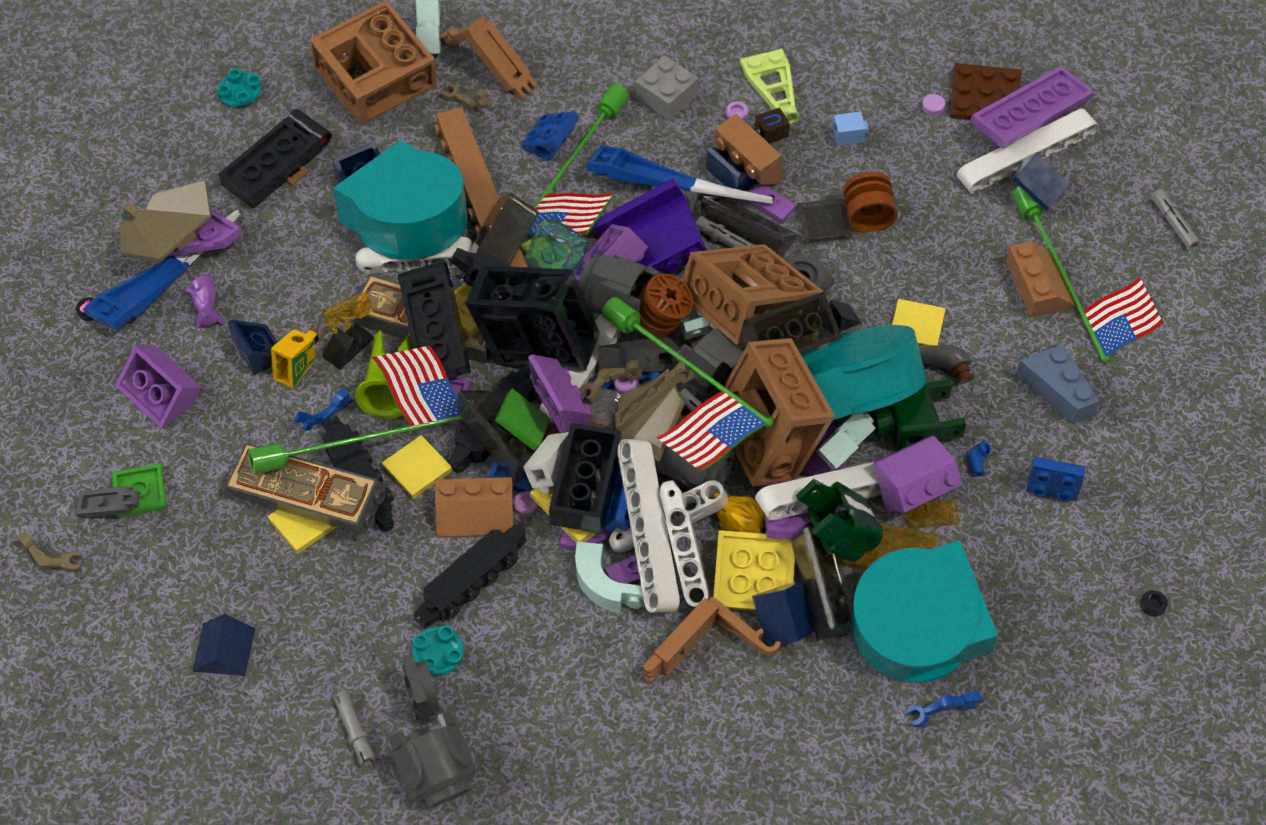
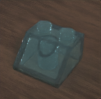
M555 218L539 222L529 246L525 263L530 268L571 269L574 273L584 260L590 240Z

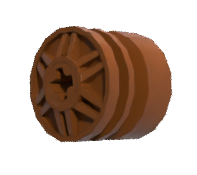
M874 171L863 172L853 176L845 183L843 195L847 206L848 221L852 229L861 233L883 231L894 224L897 220L898 212L893 198L892 183L888 176Z
M671 274L654 276L635 297L641 300L639 309L640 326L658 339L669 336L690 313L694 303L688 286L681 279Z

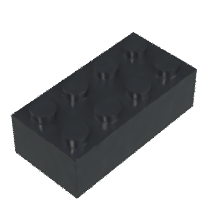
M571 423L549 506L550 525L601 534L619 462L618 445L622 441L621 431Z

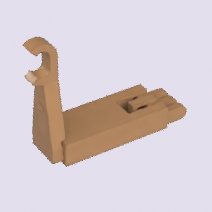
M482 16L459 31L452 27L448 32L445 31L440 36L442 42L450 47L466 40L506 92L512 90L517 97L524 100L526 98L524 92L529 95L532 93L530 88L536 89L538 87L537 83L530 76V70L490 19L486 21Z
M713 596L709 600L704 598L644 664V680L651 683L661 673L668 676L716 623L750 644L765 656L776 655L780 650V641L775 642V645L772 647L766 646L759 640L763 638V628L755 632Z

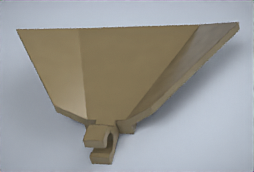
M203 180L155 193L143 212L135 205L128 203L123 210L129 213L127 218L130 221L119 222L121 255L151 262H160L173 250H182L196 238L195 231L211 219L206 181Z
M679 362L672 371L667 369L660 376L634 388L618 400L619 410L615 413L616 429L621 431L622 440L636 439L649 441L654 461L660 462L666 445L656 437L675 427L685 404L676 385L679 382L686 383L694 378V371L690 368L686 373L681 374V372L685 371V364L683 362Z

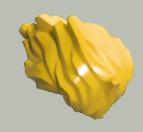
M715 493V494H714V498H710V499H712V500H713V499H716L720 494H719V493ZM729 496L727 505L715 512L723 531L762 534L765 527L763 510L755 499L749 497Z

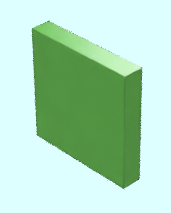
M512 388L507 393L495 421L535 451L540 446L551 418Z
M162 463L111 472L113 488L127 486L141 492L138 508L129 509L128 514L116 515L117 518L167 509Z

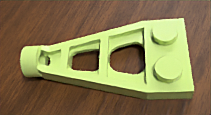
M779 49L740 59V65L747 80L771 109L780 107L790 124L797 122L799 113L794 102L790 64L783 50ZM779 73L781 82L766 85L760 77ZM785 91L787 99L775 101L771 95L772 93Z

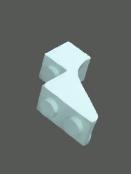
M416 0V37L431 54L441 53V0Z
M866 412L846 416L833 434L815 452L832 470L837 469L859 448L858 445L876 429L872 425L873 419Z

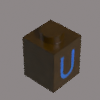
M780 107L755 116V126H753V129L769 144L789 137L790 123Z

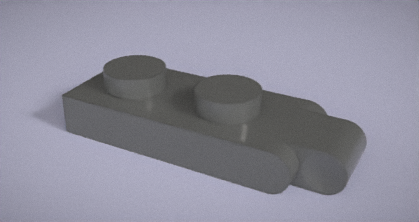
M127 486L80 491L75 514L80 518L128 514L129 509L138 508L141 492Z

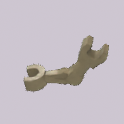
M451 83L448 85V90L452 93L441 92V97L445 101L456 100L472 112L477 107L487 109L494 101L492 98L486 99L484 97L486 93L484 89H481L474 98L470 99L459 94L457 86Z
M629 361L624 368L601 369L597 374L598 377L592 383L588 382L579 388L582 396L581 400L589 395L587 397L589 404L593 405L596 403L601 393L600 388L610 380L626 376L631 380L642 379L639 361Z
M26 531L17 536L20 545L27 552H30L42 570L61 568L63 571L74 573L81 571L80 564H71L75 559H82L81 552L72 551L62 554L61 557L51 558L37 548L35 542Z

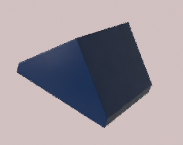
M375 141L332 158L335 178L338 183H341L380 155Z
M709 146L707 149L706 170L725 187L746 191L758 183L755 178L752 179L747 175L745 169L740 164H735L725 150L722 151L719 148Z
M1037 152L1022 160L1012 179L1046 211L1070 185Z
M230 319L228 326L232 340L252 374H258L272 367L271 348L278 342L266 324Z
M802 580L752 595L767 646L775 645V642L780 641V644L799 641L816 631Z
M227 614L220 615L203 623L193 672L245 676L255 628Z

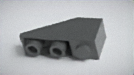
M668 336L659 339L678 353V345ZM649 338L598 346L599 370L603 368H624L632 360L639 361V369L642 372L674 369L678 364L674 356Z

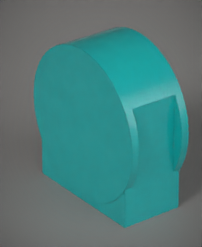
M401 140L333 188L339 222L358 233L368 248L386 257L417 259L437 254L453 245L462 236L467 227L468 213L463 177L459 168L444 156L432 152L419 151Z
M904 325L876 326L849 332L799 352L835 415L833 420L852 414L876 410L899 402L915 394L927 382L915 331L913 328Z
M960 540L933 549L905 548L890 552L871 564L857 585L852 612L853 638L862 657L874 669L887 677L909 683L935 681L952 673L963 662L992 654L998 634Z

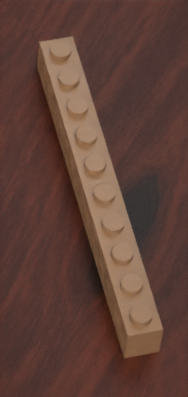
M459 107L437 113V123L434 124L437 137H442L440 143L443 153H448L449 157L447 159L451 160L462 174L466 204L469 205L467 209L470 221H475L477 225L474 226L477 239H482L483 244H481L482 251L513 267H527L463 108Z

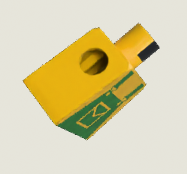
M292 330L271 348L274 380L294 389L315 361V344L319 341V337L315 332L309 330L304 334L298 330Z

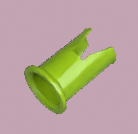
M381 330L374 336L371 357L390 354L385 353L383 349ZM410 333L397 352L413 349ZM370 357L365 381L361 382L356 388L355 400L357 405L364 412L374 417L396 419L403 416L395 404L384 374L377 363Z

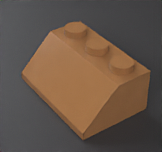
M735 114L715 128V143L717 147L722 151L725 150L735 164H740L750 178H755L760 184L778 185L783 181L782 155L741 117Z
M1033 241L1009 246L1006 263L1030 317L1076 307L1049 249Z
M512 477L436 480L437 538L484 537L491 530H500L504 533L509 528H512L514 526Z

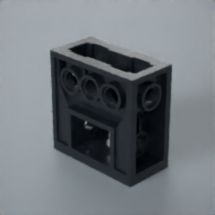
M481 265L465 304L496 364L500 366L524 367L526 364H529L528 356L538 355L558 359L562 368L586 371L600 331L572 270Z

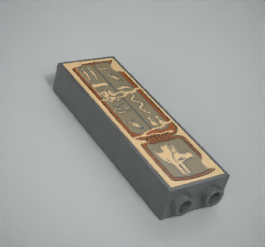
M370 274L366 282L361 284L356 301L353 300L350 305L349 314H351L353 324L356 322L362 327L376 331L381 330L382 333L405 339L410 332L400 284ZM480 331L471 338L463 333L468 358L486 364L491 352Z
M245 443L225 486L234 497L359 534H367L368 529L375 521V513L378 506L382 504L385 498L386 489L378 479L296 456H289V461L285 462V468L253 474L249 463L248 450L260 446Z

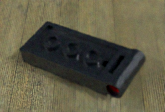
M294 109L284 120L219 173L221 185L254 209L284 184L289 177H292L301 167H304L322 151L321 147H325L331 141L332 133L299 109Z
M442 260L398 274L413 349L430 346L442 362L448 379L470 373L471 367L453 283L450 279V272L446 261Z

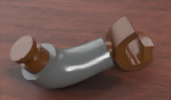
M951 345L919 346L924 365L943 367L947 373H953L955 378L958 377L956 380L958 385L968 383L974 379L973 374H969V365L972 361L969 355L961 348Z

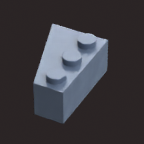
M1064 344L1020 360L1016 376L1033 387V390L1038 395L1041 394L1051 403L1050 405L1072 424L1096 415L1100 401Z

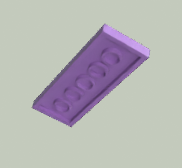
M1060 66L972 115L970 122L1004 149L1090 100L1094 91Z

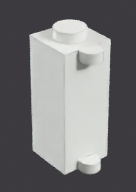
M569 432L548 435L524 465V470L532 488H539L542 493L547 494L551 486L555 485Z

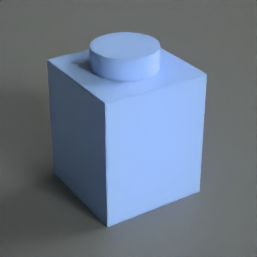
M861 112L834 115L833 132L837 146L864 142L865 134H868L869 129L867 120H863Z

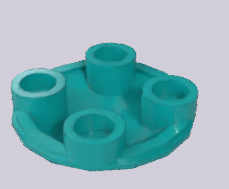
M238 68L231 69L228 72V76L220 82L217 88L218 96L223 103L229 106L240 107L254 102L260 95L262 90L261 79L252 72L240 71Z
M444 625L428 628L417 634L413 639L411 651L414 661L416 663L425 660L430 675L448 674L455 670L462 662L464 655L463 642L450 626Z

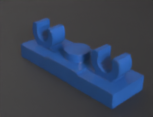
M619 463L603 524V529L609 532L617 527L622 531L631 529V525L625 520V518L630 519Z

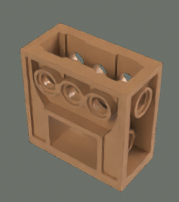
M387 0L310 39L315 70L360 126L437 86L435 58ZM360 65L367 73L353 80L347 71L354 66Z
M765 244L691 252L683 277V282L692 293L693 308L736 345L811 334L824 294L822 289Z
M792 338L748 342L724 387L765 417H771L773 425L771 427L764 426L743 439L733 450L753 487L796 480L835 415Z

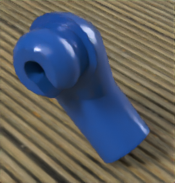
M981 442L974 446L967 456L973 477L985 474L982 462L991 452V446L987 442Z

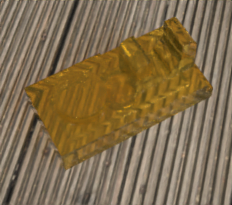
M367 292L324 308L321 312L326 326L329 325L332 332L337 334V325L344 323L346 328L349 329L351 327L349 320L365 317L368 313L373 312Z
M956 499L926 502L906 512L908 529L953 526L960 523Z

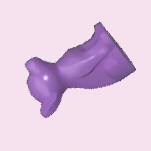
M211 276L197 277L192 281L190 287L185 290L186 294L192 295L194 306L199 311L196 320L198 328L208 327L216 322L222 325L225 324V320L213 309L216 289L214 285L215 280Z

